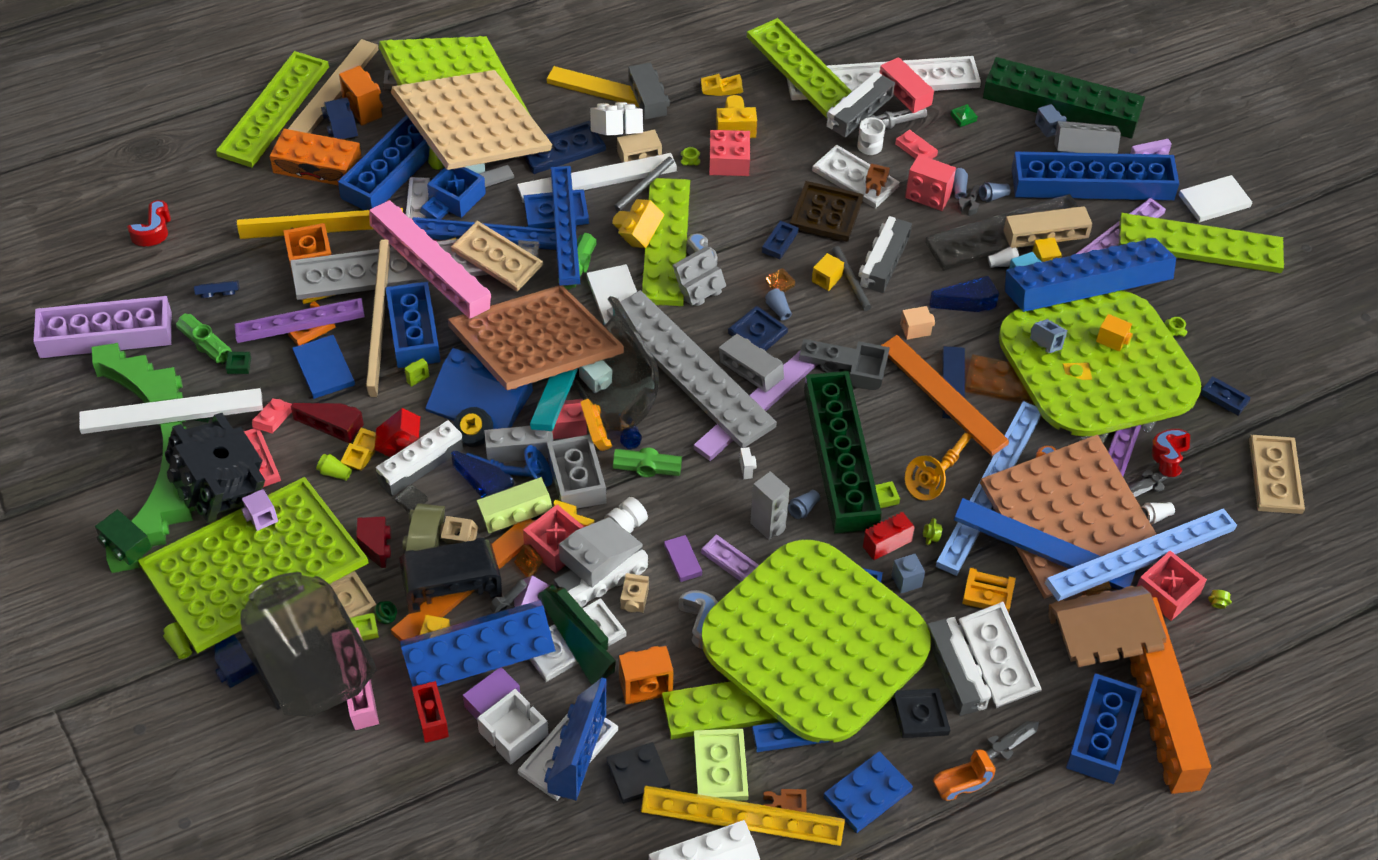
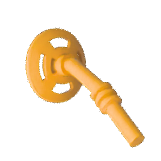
M964 433L955 446L949 449L943 456L941 463L927 455L914 458L908 464L905 471V483L908 491L915 498L925 501L939 496L945 486V470L948 467H952L959 459V454L970 441L971 435ZM924 461L932 462L937 467L935 469L929 466L926 467ZM918 466L919 468L916 470L915 480H913V471L915 467ZM940 475H941V482H940V485H939V487H938V489H936V487H937V486H938V484H939V481H940ZM921 486L924 489H929V495L919 492L916 488Z

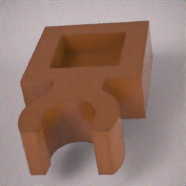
M870 164L865 182L867 183L866 194L869 193L870 189H875L876 196L880 195L881 186L885 187L890 173L889 167Z
M781 789V795H776L771 791L763 793V800L773 802L772 804H764L765 806L807 813L805 789Z

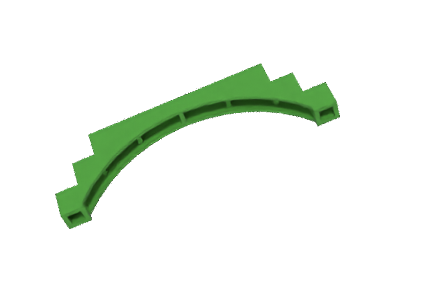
M118 343L92 347V361L97 377L104 376L118 382L131 390L144 403L184 398L183 393L179 392V389L183 388L180 375H176L174 367L154 370L153 364L148 363L146 355L126 358L125 351L120 350ZM186 420L159 424L163 436V457L160 472L148 500L132 520L148 536L151 547L166 544V535L170 534V524L193 521L192 511H195V506L188 508L185 502L180 500L177 489L167 478L170 464L165 458V451L167 450L172 427L182 424ZM108 546L106 547V558L111 573L140 568L138 560L129 566L124 560H117L112 554L111 549Z

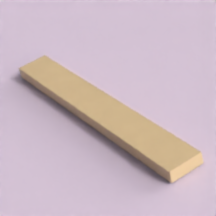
M361 39L288 129L312 133L323 119L321 107H324L323 103L337 100L342 96L339 74L359 65L363 69L379 50L378 45Z
M381 240L379 244L366 383L370 397H377L387 295L385 287H387L390 261L388 240Z

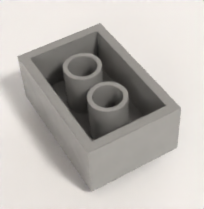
M1057 121L1054 145L1057 151L1062 153L1118 154L1121 132L1117 126Z
M591 435L547 442L548 461L559 501L574 505L576 509L605 504L606 486Z

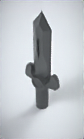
M1146 470L1142 474L1144 479L1130 485L1129 488L1134 497L1151 490L1153 486H1156L1154 488L1155 492L1162 491L1165 488L1162 481L1169 477L1164 476L1161 472L1153 473L1151 470Z
M1026 721L1002 737L1000 743L996 742L999 739L998 736L988 738L987 742L992 748L987 750L986 753L990 760L1001 756L1005 761H1008L1013 755L1011 749L1037 732L1039 721Z

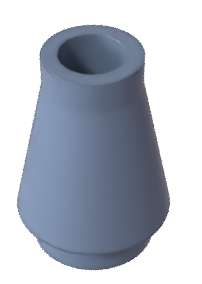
M956 168L952 189L956 199L967 196L968 174L962 168Z
M985 182L979 188V196L981 200L986 202L1010 195L1009 184Z
M778 288L769 291L765 296L766 304L782 321L790 318L792 313L784 292Z
M811 490L808 493L793 498L788 505L789 513L796 519L805 518L816 503L820 501L819 493Z

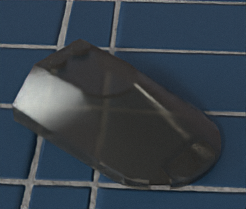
M610 296L607 300L613 308V316L604 327L624 346V353L612 358L603 359L612 369V383L606 389H601L594 393L579 377L578 368L573 385L583 400L589 399L593 405L600 406V417L604 428L613 431H625L638 425L651 410L658 392L659 371L654 357L618 298Z
M300 572L286 573L263 582L249 595V601L241 612V627L284 715L313 717L357 696L377 671L371 655L337 594L329 583L318 576H304Z

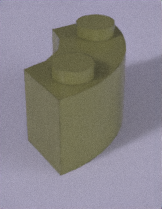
M418 503L415 510H410L408 536H404L403 550L418 551L439 546L440 528L444 523L445 506Z

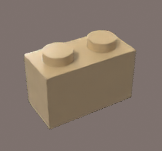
M654 129L643 133L617 137V152L623 163L662 155V144Z

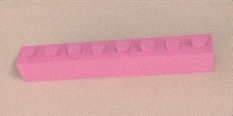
M389 200L369 210L370 226L385 240H388L394 249L469 319L490 309V291L483 287L473 275H470L461 264H458L448 252H445L435 240L433 241L423 229H420L411 218L407 217L398 206Z

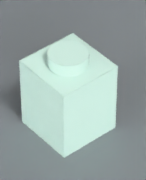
M600 360L593 364L579 367V377L596 393L601 389H606L612 383V369L603 360Z

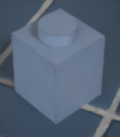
M916 554L894 560L891 576L900 593L922 587L925 571Z

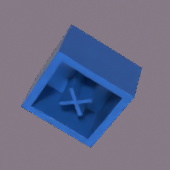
M466 167L450 170L444 168L427 184L429 200L434 196L449 208V212L460 218L486 194L484 176Z

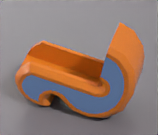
M978 749L974 750L971 762L939 772L935 775L933 783L941 798L950 801L956 799L957 795L961 793H971L982 789L993 779L996 769L986 751Z

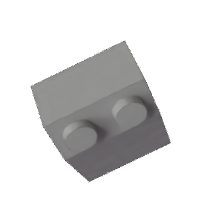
M608 517L578 529L559 544L560 561L593 588L643 547V544L615 520Z

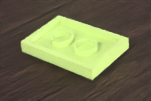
M743 729L694 731L697 794L735 801L748 800Z

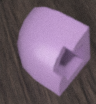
M534 576L523 579L527 583V587L514 599V606L517 607L538 601L539 592L550 585Z

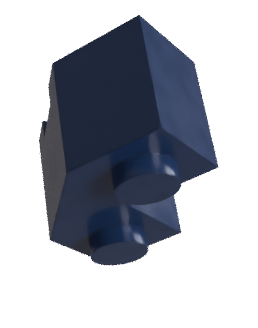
M348 97L323 103L324 107H321L323 119L327 118L330 124L327 126L329 137L346 139L358 136Z

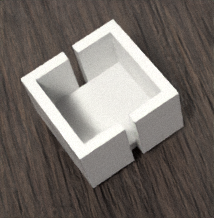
M616 102L615 105L600 103L597 104V107L590 108L592 132L603 135L623 134V129H625V134L643 133L642 109L635 107V104H627V102Z
M516 689L477 718L479 733L493 747L496 745V750L510 765L548 736L547 720L533 706L530 708V703Z

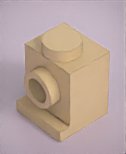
M446 516L445 522L440 528V536L447 544L473 541L476 539L479 527L471 519Z
M625 574L620 599L621 609L628 612L644 613L649 590L648 576Z

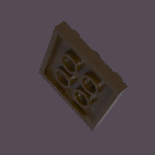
M805 181L790 224L798 227L799 231L849 242L864 194Z

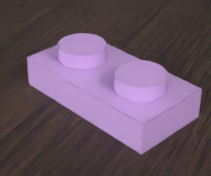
M1169 139L1135 145L1132 146L1130 154L1168 155L1171 142Z

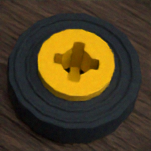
M469 407L462 410L456 416L454 426L462 433L463 444L474 447L486 442L485 430L493 429V422L491 416L485 410L478 407Z

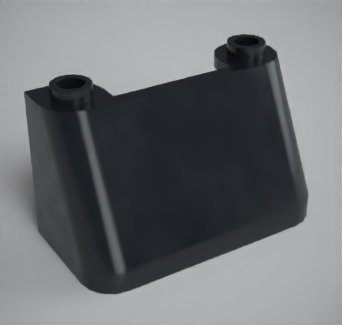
M477 538L473 541L418 551L409 550L404 552L399 558L409 614L421 612L420 605L425 601L427 604H432L431 598L454 593L477 589L479 595L483 594V591L489 592L491 599L502 597L501 575L491 541L485 538Z

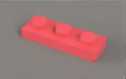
M253 428L244 431L263 460L259 470L265 479L263 487L280 482V475L261 430Z

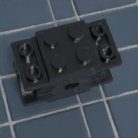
M223 413L215 414L211 423L186 430L182 424L172 427L167 450L165 451L166 461L170 464L167 478L177 489L180 500L184 501L188 508L196 506L198 513L204 517L207 523L215 521L217 514L243 506L242 498L263 489L265 479L259 471L263 460L241 427L233 429Z

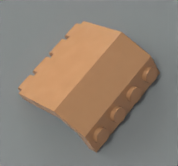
M1142 585L1136 587L1128 586L1122 590L1112 592L1103 591L1092 596L1083 595L1076 599L1060 600L1049 604L1050 622L1054 624L1057 619L1070 661H1076L1078 667L1095 664L1094 657L1098 658L1099 663L1119 659L1118 652H1121L1123 658L1142 655V647H1145L1147 653L1165 649L1166 634L1151 593Z

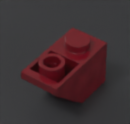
M385 517L357 518L356 537L358 546L378 566L386 568V559L391 558L390 545H387V539H391V525L387 526Z

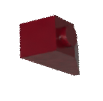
M293 403L291 405L294 420L347 443H351L364 425L362 412L353 406L350 407L342 403Z

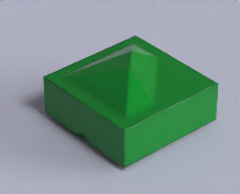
M968 104L955 108L950 113L960 127L977 122L978 116Z

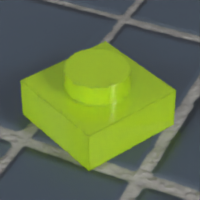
M424 358L412 362L409 366L405 367L406 381L411 387L429 377L428 363Z
M893 481L875 485L880 508L899 504L900 497Z
M374 613L350 618L352 629L358 627L363 641L379 638Z

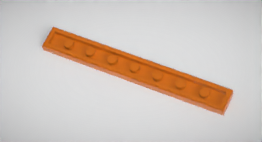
M898 335L881 345L890 347L888 358L991 456L1009 444V440Z
M531 518L515 524L492 543L499 569L525 548L523 530L534 522ZM475 590L431 598L432 604H427L425 601L420 605L421 612L408 614L391 629V634L399 641L420 635L426 615L443 618Z

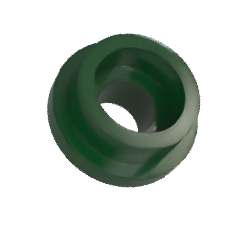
M382 601L374 607V615L381 623L390 624L396 618L397 608L390 601Z

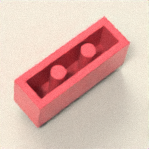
M899 57L880 65L879 73L895 82L893 94L912 113L932 105L934 95L932 87Z

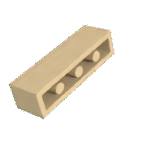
M1085 206L1006 216L1003 231L1009 246L1017 248L1032 246L1035 240L1055 237L1056 242L1089 238L1092 222Z

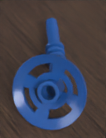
M533 445L527 446L524 450L525 468L505 466L504 463H499V461L494 459L487 460L467 453L464 458L466 462L486 468L488 472L492 471L496 475L529 476L534 479L541 477L545 479L544 484L546 487L550 486L553 480L547 460Z

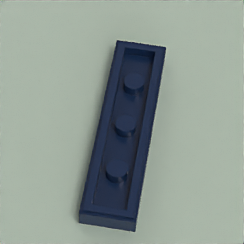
M943 346V378L964 398L965 348ZM942 409V418L952 419V418Z

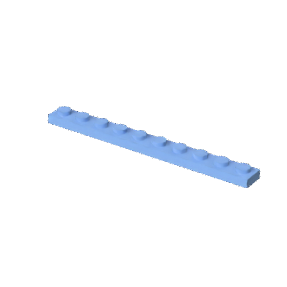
M1024 401L1022 402L1005 434L1009 444L994 454L982 478L1016 465L1042 416L1036 406ZM979 482L970 501L992 510L993 506ZM958 522L937 560L936 567L957 576L980 531Z
M1223 508L1048 577L1045 585L1057 601H1060L1155 563L1169 551L1177 554L1235 530L1237 524Z

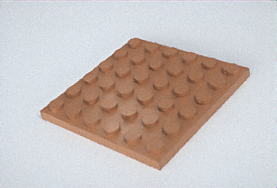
M555 286L492 305L490 309L471 319L465 314L448 319V326L506 390L516 389L517 387L535 383L538 380L556 376L557 374L575 370L576 368L624 353V346L563 286Z
M1098 434L989 475L980 481L983 490L997 513L1100 556L1157 535ZM1016 547L1043 598L1046 599L1053 596L1045 585L1046 579L1066 571L1068 568Z

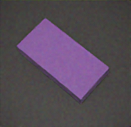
M686 535L664 541V547L680 582L702 576L701 567Z

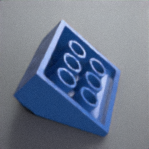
M453 348L442 365L425 410L454 421L462 410L469 407H478L485 410L491 416L493 429L511 428L531 395L533 387L532 383L516 389L506 390L475 355Z
M600 678L578 695L575 705H570L567 718H569L568 725H563L560 733L562 742L560 747L556 746L553 752V767L548 768L545 774L544 782L547 783L548 793L577 801L606 717L607 679Z

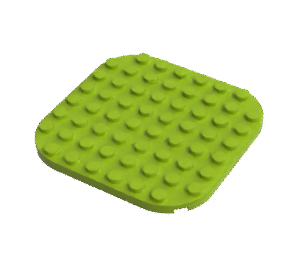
M1121 290L1025 312L1017 309L1010 313L1001 325L999 333L1001 349L1038 411L1050 425L1058 430L1061 427L1071 431V435L1086 437L1097 434L1101 435L1179 416L1193 408L1200 395L1201 381L1197 371L1156 310L1146 299L1133 293ZM1108 314L1132 323L1130 333H1133L1128 345H1123L1120 352L1096 342L1100 327ZM1046 319L1068 330L1062 349L1052 353H1047V348L1039 346L1036 341L1030 339L1033 325ZM1063 363H1089L1092 380L1076 378L1083 373V368L1077 364L1070 367L1069 372L1072 376L1065 374Z
M815 540L793 541L778 548L708 612L701 632L703 651L709 662L719 672L790 731L801 738L817 743L819 741L840 742L856 734L893 697L894 693L900 690L923 667L931 647V636L927 624L913 607L837 548L828 543Z

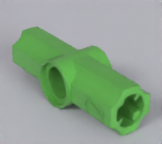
M589 233L580 235L577 240L580 277L582 272L588 270L590 256L596 246V239ZM562 285L565 289L569 290L576 287V285Z
M185 313L179 317L176 323L177 328L195 343L198 351L206 353L216 363L223 364L227 361L228 352L232 351L212 333L210 326L202 324L191 314Z
M642 448L640 451L616 449L614 452V469L636 471L642 477H653L655 474L680 476L682 456L659 454L653 448Z

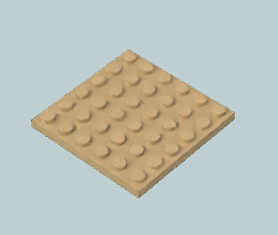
M495 70L392 86L391 94L447 170L551 150L552 143Z

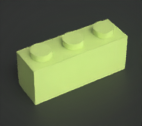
M541 477L477 500L488 533L539 516L553 508L549 493Z

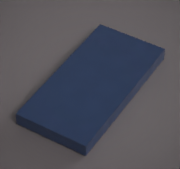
M587 121L547 134L546 137L552 143L550 151L524 155L523 157L533 174L549 170L551 167H558L606 151V145L598 133L591 131V122Z

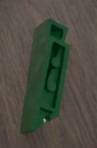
M554 584L539 592V600H541L590 684L593 685L600 678H607L615 672L616 660L606 651L608 650V637L569 592L563 587L557 589Z

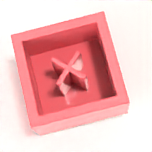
M710 130L709 175L749 176L750 131Z
M918 155L909 170L905 198L943 211L951 197L956 167Z
M555 505L523 530L524 547L553 572L557 573L566 566L560 561L559 544L584 526L559 505Z
M1169 551L1140 577L1137 586L1142 585L1151 593L1152 598L1157 597L1162 614L1172 621L1201 594L1207 579L1172 551Z

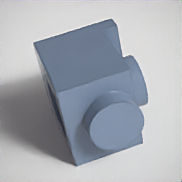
M1050 104L1038 108L1035 123L1047 138L1056 135L1057 121L1066 122L1067 118L1065 116L1061 117L1060 113Z
M1046 319L1033 325L1030 339L1036 341L1039 346L1047 348V353H1052L1062 349L1068 330Z

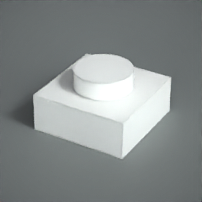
M749 447L740 448V466L743 479L753 478V469L757 468L756 458L751 456Z

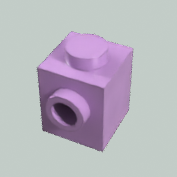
M264 489L242 498L244 508L241 509L246 521H252L257 531L278 522L274 506Z

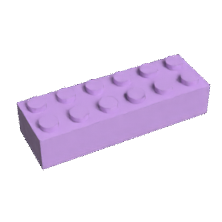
M167 296L35 309L34 344L40 358L87 354L92 353V347L113 343H118L120 350L171 345L172 312Z

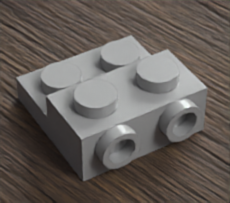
M708 246L672 265L681 293L684 295V301L691 305L699 306L703 304L706 297L710 295L717 296L721 294V289L726 287L722 270L716 266L712 250Z

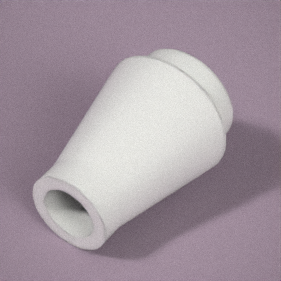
M1008 247L988 256L990 268L1010 267L1011 259L1019 257L1017 248Z
M1171 502L1145 503L1141 506L1151 525L1175 513L1174 505Z

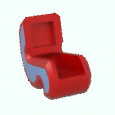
M156 200L149 204L148 225L135 224L127 226L132 243L138 246H153L160 244L166 239L168 235L166 222L171 221L166 202Z
M1170 429L1156 434L1153 438L1152 457L1159 463V471L1164 476L1177 477L1182 473L1179 463L1183 460V456L1180 452L1187 451L1190 448V434L1185 430Z

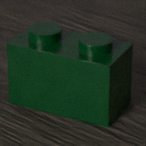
M118 509L95 526L98 533L96 537L98 542L104 548L108 546L117 560H124L129 566L152 549L148 536Z

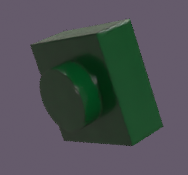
M228 352L227 374H249L251 353Z

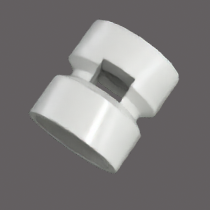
M875 117L865 118L861 121L857 142L859 151L867 155H875L881 152L885 133L883 121Z
M628 497L619 505V508H614L604 516V519L611 517L629 533L648 519L647 512L642 504L633 497Z

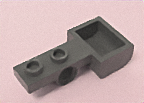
M803 339L799 360L820 364L822 370L827 373L839 372L840 369L850 370V379L853 387L877 390L882 385L890 347L858 341L857 348L853 349Z

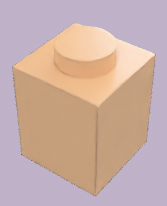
M927 306L903 310L900 324L908 340L930 336L932 326H935V319L933 314L929 313Z

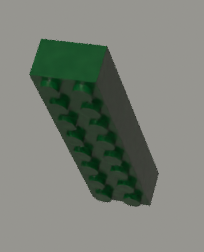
M996 57L986 79L983 99L1037 113L1038 108L1052 104L1061 117L1065 116L1068 122L1117 126L1121 132L1120 136L1131 139L1133 138L1145 100V96Z
M849 371L806 375L804 394L834 534L865 531L873 527V525L880 523L882 513Z

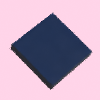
M755 306L728 328V334L732 337L739 334L765 351L788 333L786 326L758 306Z

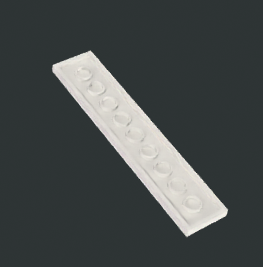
M973 56L903 61L931 86L934 91L980 88L981 85ZM887 62L828 65L827 67L853 91L867 77L872 76L876 71L880 72V65ZM787 79L791 100L807 99Z

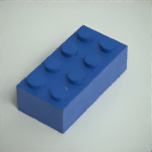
M428 281L385 287L397 367H407L412 362H416L421 358H424L428 364L441 362Z
M1096 673L1094 674L1067 762V769L1111 784L1115 783L1125 754L1142 688Z

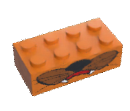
M283 129L270 154L273 173L338 185V181L362 159L359 142Z

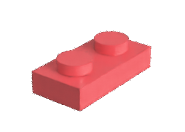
M911 130L896 138L895 144L915 159L918 155L933 159L938 154L936 148Z
M273 398L252 420V428L273 434L292 413V404Z

